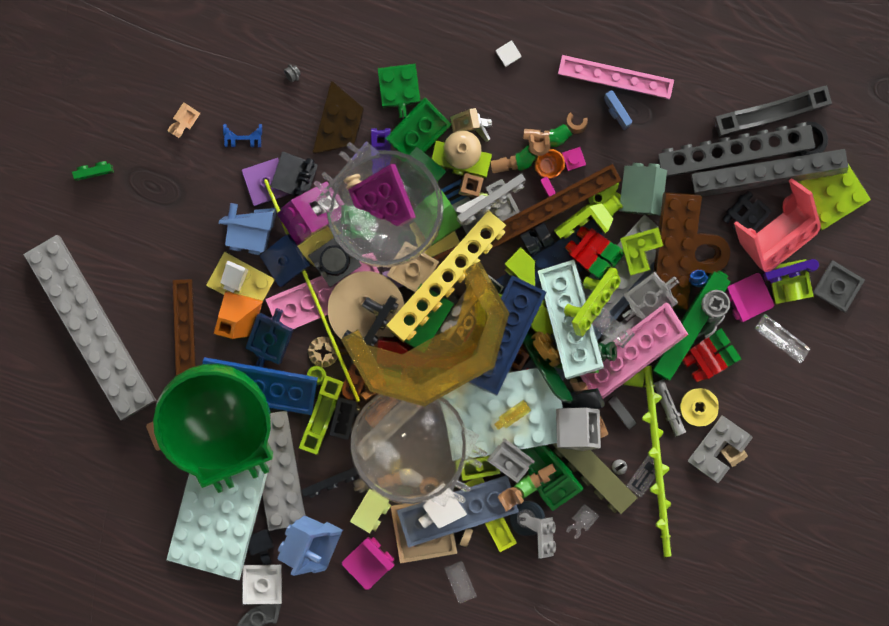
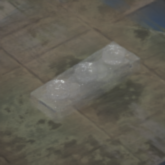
M766 314L761 317L754 328L799 363L805 359L810 350L807 345Z

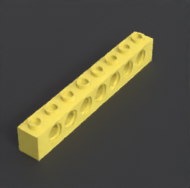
M491 211L485 213L386 325V328L402 342L406 339L410 341L417 333L414 330L418 325L423 326L429 320L427 315L432 310L436 312L442 305L440 300L444 296L448 298L455 290L453 286L456 282L461 283L467 277L465 272L470 267L474 269L481 261L478 259L482 253L486 255L493 247L491 243L494 239L499 240L505 234L503 229L506 225ZM482 230H488L491 234V237L489 239H483L480 235V232ZM470 244L476 245L478 252L470 253L468 246ZM456 259H463L466 265L463 268L457 267L455 265ZM444 273H450L453 277V280L451 282H445L442 279V275ZM432 287H437L440 290V295L433 297L429 290ZM418 302H425L427 309L425 311L418 310L416 306ZM412 316L415 323L408 326L404 323V318Z

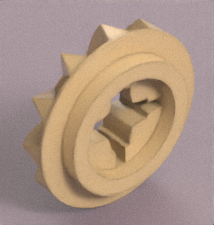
M318 337L311 342L308 355L313 364L320 367H328L335 363L338 357L329 337ZM323 343H325L326 350H329L332 354H325L322 360L321 354L315 352V350H321Z

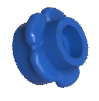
M695 270L690 274L689 282L695 287H702L706 284L708 276L703 270Z

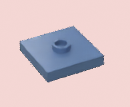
M612 90L609 91L603 99L610 108L611 116L617 119L623 130H626L632 124V120Z

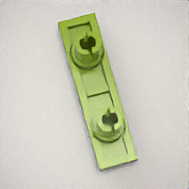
M610 267L601 280L588 276L584 279V288L594 291L582 307L570 304L565 306V316L574 318L571 323L576 335L583 337L586 331L590 329L595 318L600 314L606 302L610 300L613 292L619 287L621 280L616 268Z

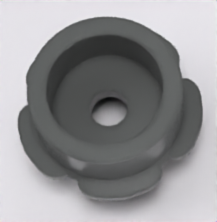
M289 64L284 69V74L291 83L299 81L301 73L297 66L294 65L292 67Z

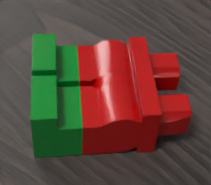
M583 226L577 232V236L582 239L581 242L577 245L571 240L565 246L572 259L598 280L603 278L611 267L610 265L615 267L625 255L622 248L607 240L591 228L589 230Z
M722 328L716 330L709 338L703 339L689 349L682 360L686 367L693 363H696L699 369L691 374L696 382L710 379L741 360L733 345H729L717 354H714L731 343Z

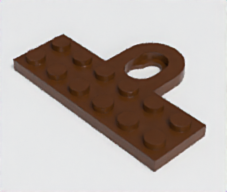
M663 192L659 223L663 247L656 248L653 272L665 283L673 277H676V280L679 281V284L670 289L672 295L678 301L672 309L688 310L691 286L689 279L693 271L703 270L705 273L718 272L727 265L730 258V247L724 238L715 234L697 233L702 200L701 195ZM706 244L715 250V255L712 258H707L701 262L695 258V251L700 245Z

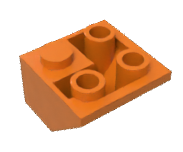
M225 291L214 334L231 339L250 337L263 301Z

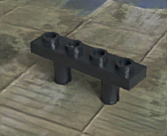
M390 295L385 305H380L369 297L365 299L362 307L375 314L376 320L365 338H361L349 330L342 337V340L356 348V353L351 359V363L357 366L360 362L362 364L365 362L369 355L367 350L370 346L374 347L379 339L376 336L379 330L383 331L389 322L386 320L390 313L394 314L399 304L396 303L398 298Z

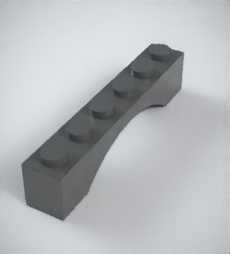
M826 85L767 104L719 115L713 120L718 137L825 108L830 106L832 101Z

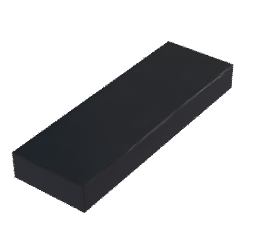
M598 388L570 392L572 402L561 401L563 408L600 409L605 406Z

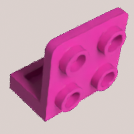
M759 273L728 286L725 290L726 292H724L729 297L734 308L732 312L735 319L739 320L740 323L774 307V302Z
M369 536L342 562L346 570L365 589H370L388 570L395 566L393 562L395 559L387 551L384 553L379 548L381 544L374 537L370 539Z

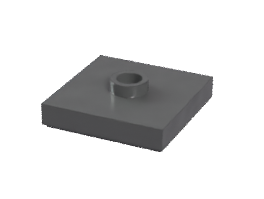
M831 260L813 290V294L846 313L865 279Z

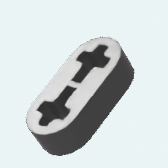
M615 395L607 401L629 430L637 424Z

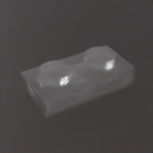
M462 561L444 568L459 604L477 597Z

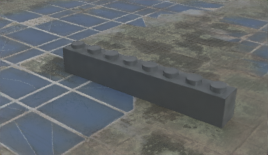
M845 149L694 173L692 174L694 195L704 197L789 183L791 178L795 181L845 174L848 172V162Z

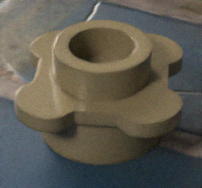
M367 476L353 482L354 491L364 492L368 490L372 481Z

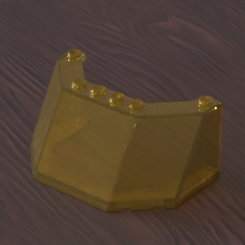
M480 261L462 271L465 275L467 289L457 324L402 355L367 345L359 330L341 339L370 392L425 407L495 367L509 311Z

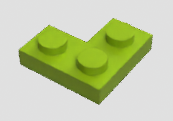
M659 228L620 238L630 275L649 271L650 267L645 251L663 247Z

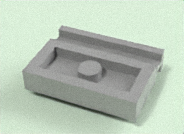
M505 438L487 459L489 463L516 483L528 471L531 463L535 462Z

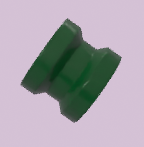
M608 342L607 344L598 343L602 362L606 360L615 361L617 359V347L614 342Z

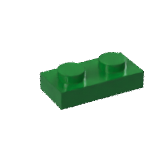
M106 161L95 163V167L88 168V165L77 167V171L72 173L74 180L79 181L114 173L110 163L107 164Z

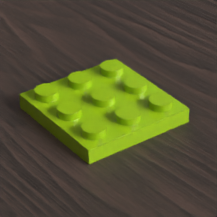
M849 164L848 172L845 174L796 181L812 192L821 231L871 200Z

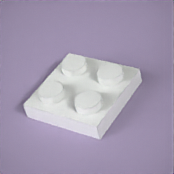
M243 565V604H282V565Z

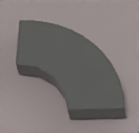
M262 604L256 606L241 618L237 626H262L268 623H277L282 604Z

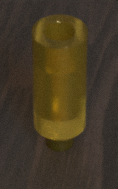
M523 399L499 416L500 420L494 425L498 430L502 427L507 429L530 413L531 409Z

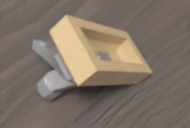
M476 108L450 117L453 133L475 130L485 142L490 140L485 128L491 127L492 121L491 119L480 118Z

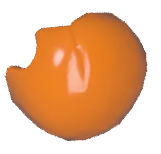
M550 149L546 154L537 156L534 165L535 170L543 178H555L564 170L565 159L560 152Z

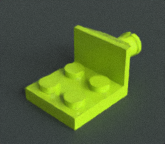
M615 195L603 204H587L554 229V232L559 238L564 237L566 239L574 233L573 228L577 225L583 226L590 220L588 217L591 216L599 228L606 233L609 231L613 221V214L622 209L623 205Z

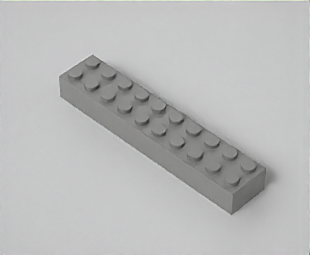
M55 235L23 254L119 419L125 420L156 401L154 395L62 238Z

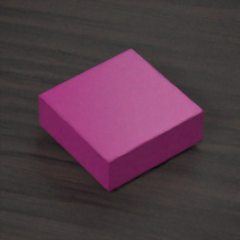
M548 177L540 180L547 197L556 193Z

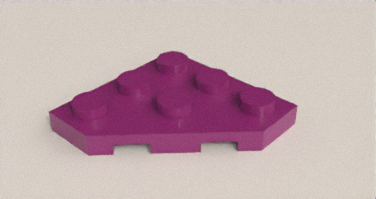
M395 164L386 166L348 190L355 208L367 211L371 215L387 220L395 226H403L416 218Z

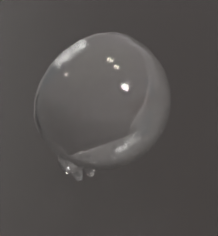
M367 141L358 149L349 142L347 144L348 148L356 154L349 158L345 152L341 151L339 155L348 162L334 179L326 172L321 174L326 181L330 182L326 188L320 182L315 181L314 183L322 191L315 201L326 209L329 228L336 242L351 257L361 263L374 267H395L407 264L420 257L430 248L438 236L443 222L444 203L441 189L434 175L423 163L410 155L398 151L376 150ZM395 164L416 218L403 226H395L387 220L380 219L367 211L355 208L350 193L346 189L347 184H344V179L360 174L361 178L359 180L363 181L386 166Z
M402 386L376 395L363 407L355 420L351 432L350 452L353 465L360 479L371 491L384 499L396 503L415 504L431 500L445 507L450 497L464 503L466 499L462 495L452 492L455 486L465 492H469L471 489L469 486L458 481L466 462L481 468L482 463L479 460L469 457L471 452L482 457L487 456L486 451L475 446L479 434L466 429L459 413L448 400L436 392L422 387Z

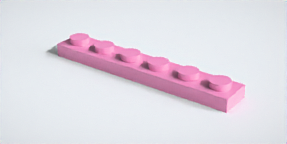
M562 55L558 75L670 99L674 84L673 79Z

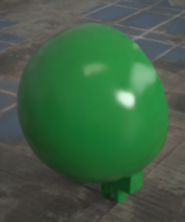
M202 364L178 374L166 385L157 400L153 423L154 435L158 446L169 461L179 469L196 476L202 488L213 484L218 493L223 492L221 480L224 479L230 489L234 487L231 476L245 470H249L253 479L257 478L258 472L255 469L257 465H260L264 474L269 473L266 462L273 459V451L268 444L271 431V413L264 393L254 380L244 372L231 366Z

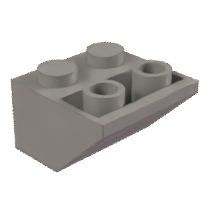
M591 408L556 409L557 448L580 451L601 448L600 410Z

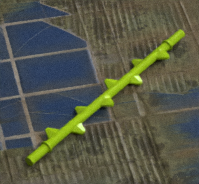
M648 365L644 368L646 383L644 386L647 393L648 412L642 417V420L650 423L652 448L648 452V456L654 459L656 483L650 488V492L658 497L660 519L656 523V527L661 529L660 537L662 538L664 557H670L671 535H669L667 509L670 507L671 502L665 499L663 475L669 471V467L662 464L659 438L663 435V430L658 428L656 404L662 399V396L654 392L655 384H653L652 366Z

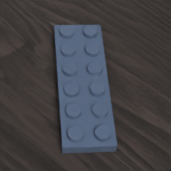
M502 476L452 492L467 515L441 528H438L433 522L424 529L418 519L427 513L423 508L427 501L397 510L408 547L518 513L517 505L506 512L498 499L500 493L511 488L508 476Z

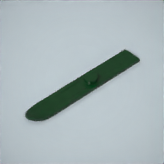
M529 329L522 344L552 393L563 402H572V396L557 370L549 364L551 363L550 359L544 360L535 348L533 341L536 339H532L534 333Z

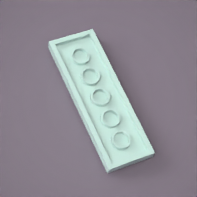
M571 260L539 270L538 274L542 290L547 292L545 301L565 378L568 380L603 369L604 366L593 324H591L590 329L586 331L583 337L575 334L571 323L574 318L567 317L564 313V308L567 304L582 307L586 302L576 261Z

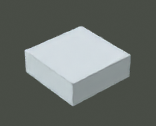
M512 40L495 50L505 67L522 57Z

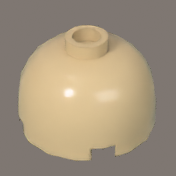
M468 131L452 133L444 144L446 161L452 167L458 169L473 167L481 156L479 139Z

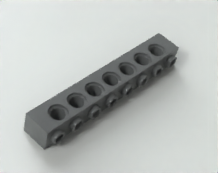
M804 122L795 124V128L787 129V126L778 127L775 132L768 133V130L758 131L757 135L749 136V133L738 135V139L730 140V137L720 138L719 142L712 144L711 141L700 142V146L692 147V144L683 145L681 150L673 151V148L663 149L662 153L658 155L661 168L667 170L666 177L812 150L815 149L811 125H807ZM796 134L799 137V141L792 144L788 141V136ZM772 137L778 138L780 141L779 146L771 147L769 139ZM752 141L760 143L761 148L758 151L750 149L749 145ZM736 144L742 148L741 153L737 155L733 154L730 150ZM713 149H721L723 155L720 158H714L711 154ZM701 152L704 158L702 161L696 162L692 158L693 154ZM676 156H683L685 162L682 165H676L674 163Z

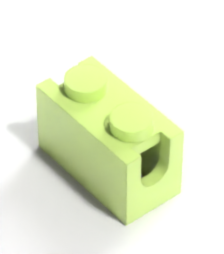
M370 488L350 522L368 533L372 530L376 531L381 523L378 520L382 513L386 515L391 506L388 503L390 499Z

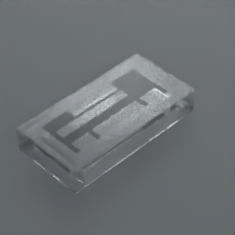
M647 455L626 484V487L640 497L644 495L655 479L654 459Z

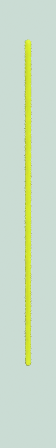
M265 179L264 183L278 213L280 211L268 180ZM282 223V226H283V228H284V230H285V233H286V234H289V232L287 231L286 227H285L284 224ZM304 270L302 271L350 388L356 401L360 402L311 282Z

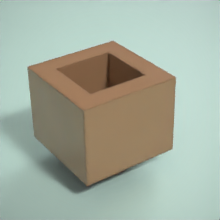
M465 173L462 177L458 194L474 199L479 197L484 178ZM470 184L472 185L473 189L468 190L466 186Z

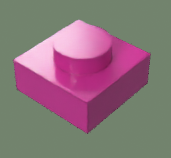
M580 147L562 153L567 171L586 166Z

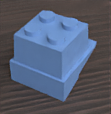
M230 203L228 216H224L219 220V224L228 225L225 245L230 246V250L241 251V249H248V253L260 255V253L267 249L270 232L275 224L276 209L254 210V213L236 215L238 204Z
M304 515L299 520L296 519L294 524H290L287 527L285 542L283 541L278 548V552H280L278 560L293 568L291 572L293 576L308 572L317 573L325 571L343 530L329 522L323 524Z

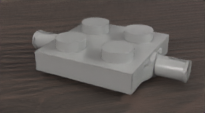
M653 272L623 295L631 308L622 314L623 318L628 321L636 315L643 320L665 303H669L671 308L675 306L678 301L672 295L670 289L679 284V281L676 280L677 278L673 277L665 283Z

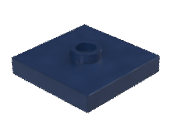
M286 234L259 255L279 287L286 285L310 266L290 234Z

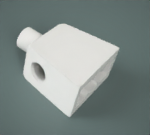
M444 484L423 505L427 513L418 520L424 529L433 522L438 528H441L464 517L467 513L446 484Z

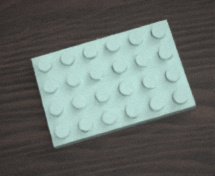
M538 368L508 373L497 396L466 381L440 385L454 461L491 455L497 446L503 442L504 438L519 449L557 443L556 409L563 408L562 402L552 393Z
M260 465L255 466L258 472L257 478L253 479L249 470L231 476L234 487L230 489L226 485L225 480H221L223 492L220 493L216 491L213 484L202 488L196 476L189 473L167 556L168 561L240 580L267 473L264 474Z

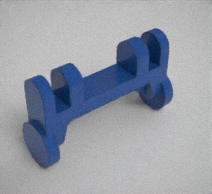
M224 124L225 147H228V140H231V147L236 146V140H250V147H255V140H258V147H261L262 124H259V128L249 136H238L227 128V124Z

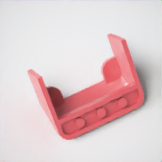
M792 178L789 180L792 194L783 201V213L761 231L756 233L752 228L747 229L737 221L734 223L740 244L764 272H769L814 238L821 228L812 192Z

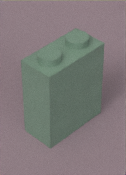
M633 163L632 166H625L620 198L623 208L619 209V211L628 214L660 216L667 170L660 168L659 164L649 163L648 167L642 163Z

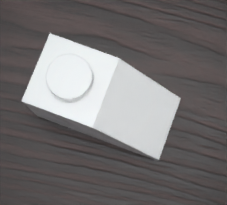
M227 261L220 282L224 285L223 289L232 293L235 290L240 291L249 270Z

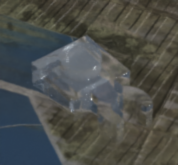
M583 504L572 518L576 523L569 525L566 532L573 528L576 529L577 534L574 538L577 539L581 534V529L584 528L587 531L599 516Z

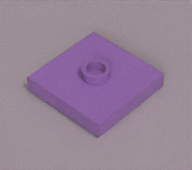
M278 158L242 170L254 206L272 201L264 180L267 179L271 186L279 162ZM271 187L275 199L290 195Z

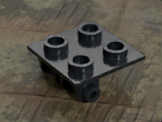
M282 151L270 187L298 197L310 190L318 164H315L313 159L307 158L305 160Z

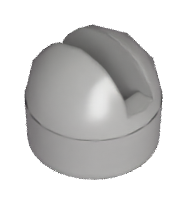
M615 460L612 464V470L615 474L622 475L627 471V464L624 460ZM623 463L624 467L616 471L615 468Z

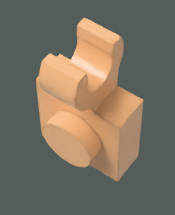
M183 102L173 118L177 122L169 127L168 132L180 138L186 127L191 129L200 113Z

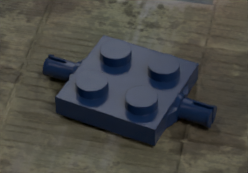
M279 308L275 309L273 318L262 313L257 314L246 345V349L258 356L256 367L263 368L266 360L278 365L282 363L294 329L280 322L283 310Z

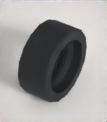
M806 122L807 125H811L812 130L819 134L820 144L814 151H802L795 154L803 156L824 152L828 145L826 130L816 122ZM791 134L790 143H797L798 136Z

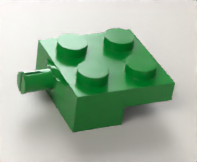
M416 63L378 68L383 108L398 107L399 118H403L402 111L405 118L407 116L406 106L420 103Z

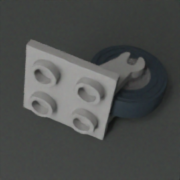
M524 501L522 504H517L519 512L510 515L513 529L523 536H532L538 533V558L554 556L556 543L553 541V533H555L556 527L553 517L545 518L543 509L535 502Z

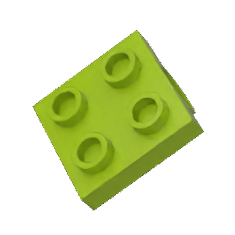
M806 259L779 264L773 270L804 262ZM806 270L801 271V275L789 278V275L781 277L782 281L771 283L775 304L814 297L809 272Z

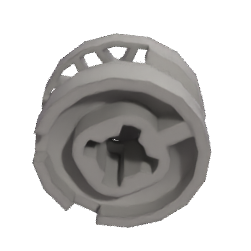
M710 291L702 299V310L710 317H721L729 310L730 299L723 291Z

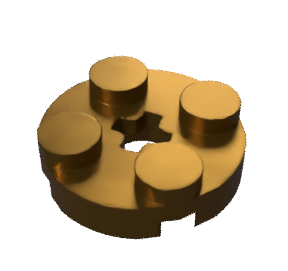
M540 331L535 333L532 339H536L533 341V344L544 360L549 358L552 361L549 363L552 367L561 363L559 351L553 345L554 340L551 335Z

